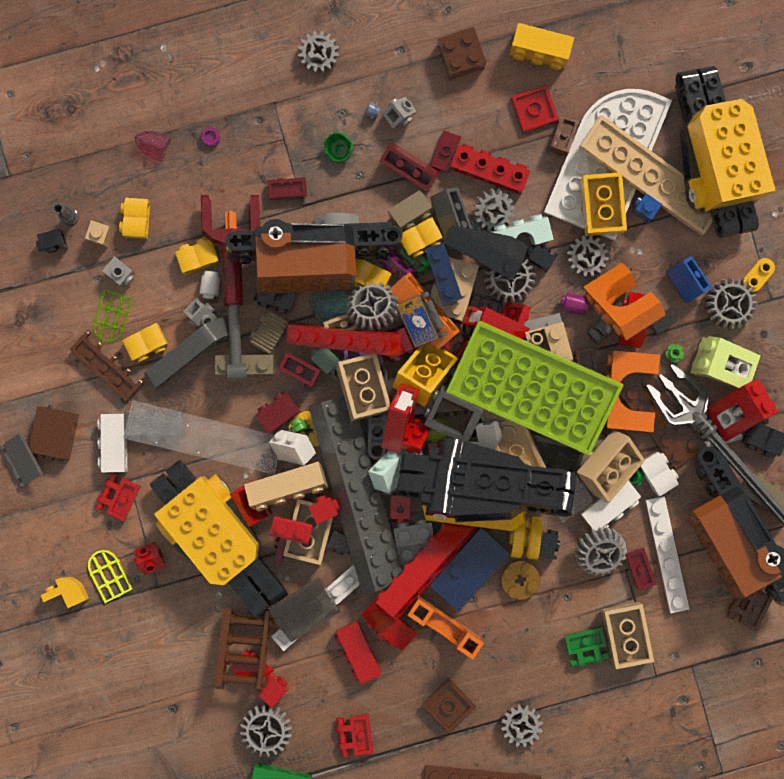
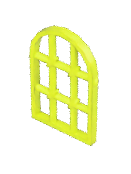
M101 550L95 552L88 561L89 573L104 603L120 597L122 594L133 589L119 559L114 553L108 550ZM98 553H102L107 563L102 567L101 565L99 566L95 555ZM105 553L111 554L115 560L109 561ZM92 559L97 567L94 571L91 570ZM117 563L122 575L116 576L111 565ZM107 567L114 577L109 582L102 572ZM97 572L98 574L100 573L105 583L101 586L98 585L93 575ZM123 577L130 588L126 591L123 590L119 579ZM113 582L117 583L121 591L116 596H114L109 586ZM106 587L112 598L106 600L101 589Z

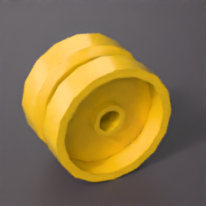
M530 517L527 528L525 519L524 524L514 531H510V557L521 558L525 546L527 559L538 560L542 536V518Z

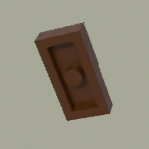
M561 115L549 150L555 151L554 154L560 156L562 154L568 156L580 121Z

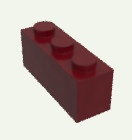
M393 142L388 145L379 162L427 192L440 174L438 170Z

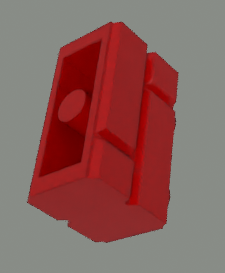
M274 516L270 536L309 544L314 524Z

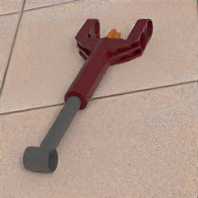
M201 195L202 234L222 250L224 306L228 307L230 364H226V381H246V364H242L240 333V307L243 306L242 264L240 262H232L226 257L225 240L231 232L255 231L256 227H260L259 195H251L249 230L237 229L236 212L229 211L225 212V229H216V231H212V210L209 195Z

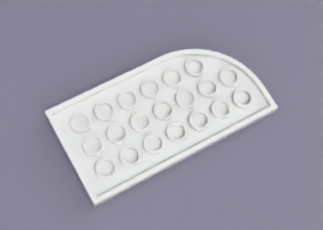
M624 89L610 93L593 104L578 127L544 213L585 230L580 179L583 175L614 173L579 148L598 117L603 115L652 151L672 100L647 90ZM623 180L625 213H627L636 188ZM618 234L599 236L615 241Z

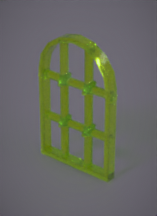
M103 290L93 325L95 335L99 339L112 342L121 337L132 304V297ZM105 292L111 294L108 306L102 305ZM114 295L121 296L118 309L113 308L111 305ZM124 298L130 299L127 311L121 308ZM101 307L106 310L103 321L97 320ZM110 310L116 311L113 324L107 323ZM120 313L126 314L122 327L117 326ZM96 323L102 326L99 335L96 330ZM105 325L110 326L112 329L109 340L102 338ZM115 328L120 329L119 335L112 339Z

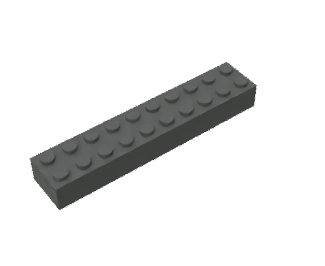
M342 396L308 407L333 494L340 506L338 511L362 593L376 592L388 587L393 578L399 577L403 571L380 490L374 489L368 472L373 466L360 421L351 422L345 398Z

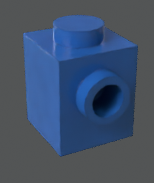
M646 193L643 197L639 196L633 204L636 208L632 213L649 223L662 203Z

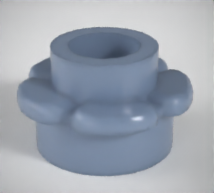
M372 102L369 104L366 117L371 118L370 120L373 117H378L380 107L377 106V102L376 104Z

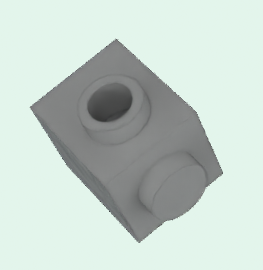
M115 256L102 270L122 287L128 286L134 279L133 275L135 272Z

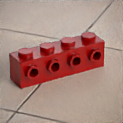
M467 144L458 145L450 166L452 171L519 195L522 194L530 170H527L525 165L519 163L513 165L506 158L498 157L497 159L491 157V153L483 150L480 152L475 151L472 146Z

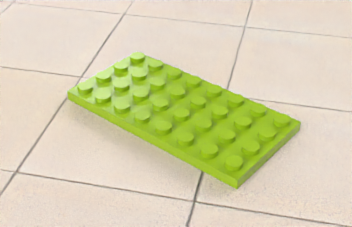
M478 320L446 392L590 455L624 385Z

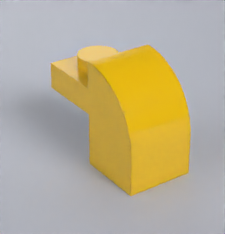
M73 577L56 579L58 587L56 585L50 586L45 589L46 593L41 595L43 602L62 595L67 608L89 599L83 584Z

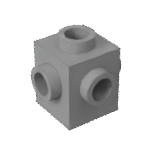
M403 97L399 100L397 98L393 99L382 115L394 129L402 124L403 126L408 125L413 120L412 116L417 111L406 97Z
M197 298L183 311L190 318L189 323L195 329L218 319L213 314L215 309L208 303L204 305Z

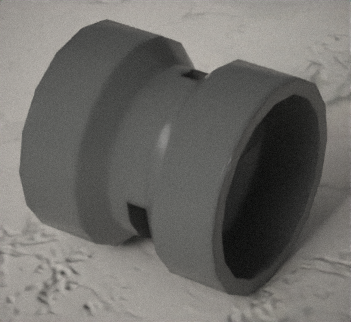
M600 318L596 325L590 327L586 333L599 345L603 342V338L610 336L613 331Z

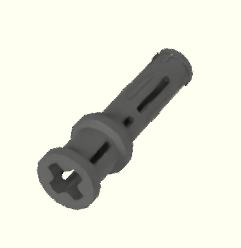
M56 202L57 205L55 203L52 205L53 213L57 214L59 219L65 224L74 225L78 222V212L72 207L65 206L61 202Z

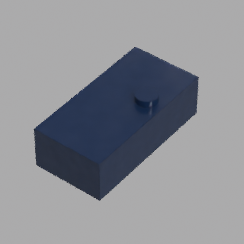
M480 527L429 586L453 608L459 611L510 553Z

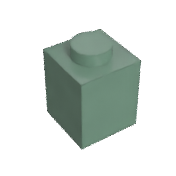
M316 347L311 353V360L327 375L340 362L328 348Z

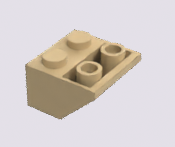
M563 322L525 332L527 342L570 361L573 360Z

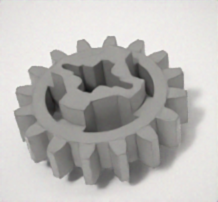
M313 31L312 37L307 34V40H301L303 46L298 47V50L302 52L298 54L299 59H303L301 64H307L308 71L314 68V73H317L318 69H321L322 73L325 71L324 68L331 70V64H337L334 58H339V53H337L339 46H334L336 39L330 40L331 34L324 36L323 31L320 32V35ZM310 45L311 50L306 55L307 48ZM315 48L322 51L323 57L316 53ZM330 50H332L331 56L328 59L327 53L330 52Z
M490 189L489 194L484 191V197H477L479 203L473 204L477 208V210L473 211V214L477 215L475 221L480 222L479 225L482 228L485 227L490 231L491 228L494 229V227L503 225L505 222L511 223L508 218L514 217L511 210H514L515 207L510 205L513 200L508 198L509 195L504 192L502 194L500 189H497L495 193L493 189ZM501 201L504 202L505 209L502 207V202H501ZM482 211L486 213V220L483 217Z
M582 236L581 241L578 239L574 240L576 245L571 244L569 246L572 251L567 252V255L571 256L567 262H572L573 265L570 269L576 268V274L583 272V277H586L587 273H589L593 277L594 271L598 274L601 272L599 267H606L603 261L609 260L608 257L604 256L608 253V250H603L605 243L600 245V238L594 241L593 236H589L587 240L585 236ZM590 244L595 246L598 250H594L593 248H591ZM581 246V253L575 255L577 248ZM586 252L588 255H592L589 261L583 257ZM600 257L599 263L594 267L595 259ZM580 262L585 265V268L581 267L578 263Z
M517 704V709L511 706L510 713L504 712L507 718H501V722L505 724L501 726V730L506 731L503 734L504 738L509 737L508 742L510 744L515 741L516 747L520 743L526 747V742H530L533 745L532 739L539 740L537 733L543 732L539 727L543 725V722L537 720L541 717L540 714L534 715L535 708L528 710V704H525L524 708ZM520 713V716L512 718L514 715ZM528 715L534 719V724L528 721ZM522 721H524L526 727H522V729H519L518 724H521ZM509 726L516 730L515 736L510 732Z

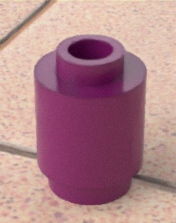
M567 292L566 296L562 295L560 306L563 307V311L581 315L587 313L589 301L584 296Z

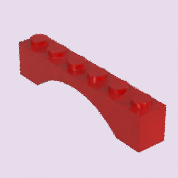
M298 322L287 325V344L391 356L400 353L401 333L343 330Z

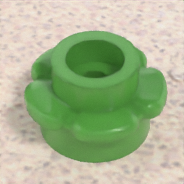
M678 344L669 345L665 352L666 358L673 363L682 360L684 357L682 346Z
M298 418L291 422L292 426L289 429L293 433H300L308 428L305 423L307 420L302 421L301 418Z

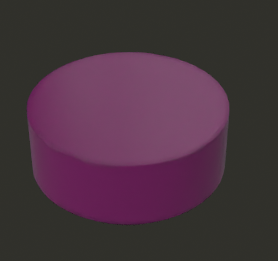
M208 127L202 131L201 140L205 146L215 147L219 144L221 137L217 129Z

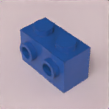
M692 255L666 271L670 281L674 283L680 296L686 303L712 288Z

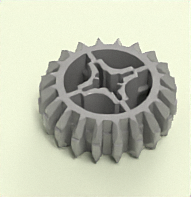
M525 260L520 267L524 273H517L516 278L512 280L511 286L509 280L505 279L504 276L494 277L495 271H485L484 275L490 276L484 279L485 283L490 282V285L486 286V290L493 288L490 295L493 296L497 293V301L502 296L504 297L503 303H506L507 299L510 298V302L513 304L515 302L514 297L520 302L522 300L520 294L527 297L528 293L525 290L530 292L533 290L529 286V284H535V281L530 279V277H535L536 274L529 273L534 268L533 265L527 267L526 265L529 263V260ZM525 279L522 289L514 292V283ZM495 282L504 283L507 286L508 293L500 290Z
M729 278L728 283L725 279H722L721 284L718 282L714 284L716 289H709L712 295H706L710 302H706L705 306H710L711 308L706 310V313L712 312L713 315L709 319L713 320L716 318L715 325H719L722 322L723 329L727 325L730 330H733L735 326L739 329L742 324L747 325V319L752 320L754 318L750 313H756L757 311L755 308H752V306L758 304V302L752 301L756 294L750 295L749 293L753 288L746 289L747 282L740 285V279H736L735 283L733 278ZM724 289H734L738 291L740 294L737 296H732L729 292L727 293ZM719 294H720V295H721L720 298H721V300H722V306H721V307L719 308V310H718V307H717V298H718V296H719ZM737 299L732 307H728L725 309V307L728 306V303H730L728 301ZM744 299V300H745V309H744V312H743V314H742V312H741L742 309H741V307H740V302ZM729 311L736 315L737 319H729L722 314Z
M374 281L372 285H369L366 282L364 287L358 285V291L353 290V296H349V302L346 305L347 314L350 317V321L355 323L357 328L361 327L364 331L367 328L370 331L377 328L380 331L381 326L387 328V322L393 323V317H397L398 298L391 295L393 290H389L390 287L388 285L384 287L382 282L376 285ZM371 302H373L374 309H375L374 311H373V309H372Z
M607 526L604 529L599 527L597 531L591 529V533H585V538H579L580 543L576 544V561L580 568L588 575L592 574L596 577L599 574L603 577L606 572L610 574V571L613 569L617 571V566L622 565L621 560L626 559L627 548L622 535L614 529L610 530Z
M262 704V710L255 706V713L249 710L248 715L250 717H243V720L247 723H241L240 727L246 730L240 731V735H246L242 739V743L249 742L246 745V749L252 746V754H255L256 750L260 751L259 757H262L263 752H266V756L270 757V751L277 755V748L283 751L284 746L282 744H289L286 738H291L292 734L286 731L292 730V726L286 724L291 720L290 718L283 719L287 713L283 712L280 715V707L273 711V707L269 706V709H266V704ZM266 716L264 723L251 724L256 718ZM272 717L279 722L282 731L272 725ZM267 722H268V731H271V733L268 732V734L266 735V737H265V739H264V735H265V734H264V730H262V729H264V727L266 726V724H267ZM251 730L260 736V743L253 738ZM281 737L276 743L266 745L268 738Z

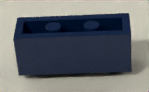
M444 242L425 248V254L442 305L446 306L461 301L462 296Z

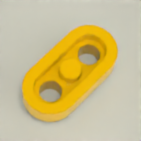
M763 258L754 264L742 280V284L744 282L748 283L746 289L752 287L753 290L751 292H756L774 273L775 265L773 261ZM764 264L768 266L767 271H764L762 268ZM751 279H754L756 281L755 286L751 285Z

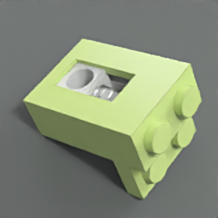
M702 337L690 373L710 378L737 390L752 381L760 355L722 338Z

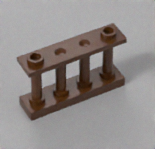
M223 608L213 685L216 689L224 690V685L228 684V682L257 685L256 689L259 693H263V687L266 688L267 686L265 668L270 629L274 628V618H272L270 612L266 611L265 619L236 617L231 608ZM236 624L264 627L263 638L234 636V634H231L232 626ZM233 644L262 646L260 657L231 655L229 653V646ZM230 663L259 665L258 677L229 675L226 672L227 665H230Z

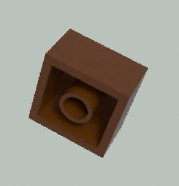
M474 27L437 40V46L449 80L485 68L486 60Z

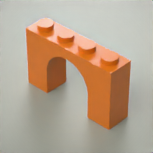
M620 263L584 286L586 292L584 297L589 301V305L593 304L594 309L599 315H603L608 325L612 324L615 333L618 336L621 334L627 340L666 314L661 302L652 292L627 306L617 307L612 305L620 295L637 285L632 272L623 263Z
M611 351V355L607 356L609 374H606V377L621 382L625 376L631 373L657 375L659 372L660 355ZM618 396L604 428L654 432L655 413L630 410L621 403Z
M421 596L407 609V616L422 626L427 625L446 637L459 651L472 660L484 644L480 636Z

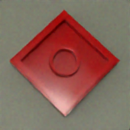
M547 85L511 96L522 133L559 122Z

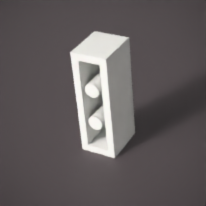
M101 414V418H98V430H101V438H98V449H101V457H98V467L101 468V472H128L127 436H124V414Z
M627 481L610 503L598 498L579 514L591 529L595 531L599 527L604 529L606 526L609 527L608 523L614 519L616 521L624 515L623 511L628 507L630 509L635 507L639 503L638 499L641 496L632 484Z

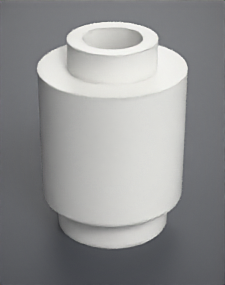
M204 271L199 293L203 295L204 299L214 300V297L219 296L220 273Z

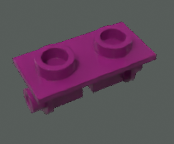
M397 253L393 256L387 255L389 259L385 258L381 262L383 268L390 272L392 276L396 271L399 272L396 277L398 281L408 273H411L416 280L420 277L417 275V270L402 262L403 258Z

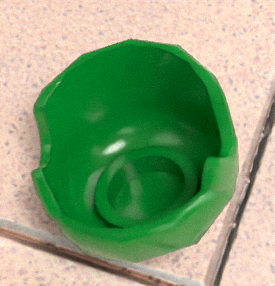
M334 132L329 134L324 141L325 154L331 161L343 163L349 160L354 148L352 140L347 135Z

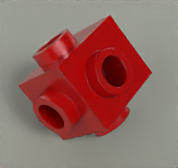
M156 541L134 550L136 558L133 561L137 570L141 569L144 576L166 567L163 553Z

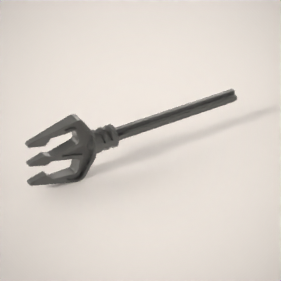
M673 364L670 365L669 369L675 379L684 381L696 395L694 401H691L674 388L670 380L661 374L658 375L657 378L663 390L670 394L680 411L679 414L673 415L660 400V392L649 384L646 385L645 388L664 424L668 428L688 427L689 425L692 428H697L696 433H701V439L709 440L717 451H722L731 467L784 525V508L717 434V426H712V421L706 420L707 415L705 412L707 411L710 396L709 390Z

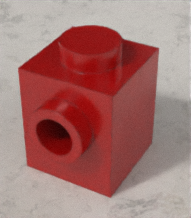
M325 495L314 499L316 503L309 506L316 524L338 515L337 510L340 509L336 498L332 500L331 496L326 498Z
M391 495L390 519H394V522L405 523L406 519H410V498Z

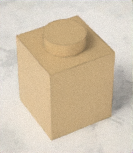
M91 220L85 239L89 242L108 247L113 229L110 226Z

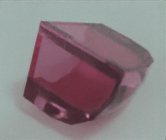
M144 131L134 138L138 148L145 155L162 162L166 155L163 153L166 145L170 144L171 137L156 131Z

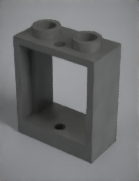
M442 386L440 391H435L431 401H434L432 408L428 407L423 416L426 418L424 425L454 439L468 442L484 409L447 393V387ZM442 398L473 411L463 432L433 419Z

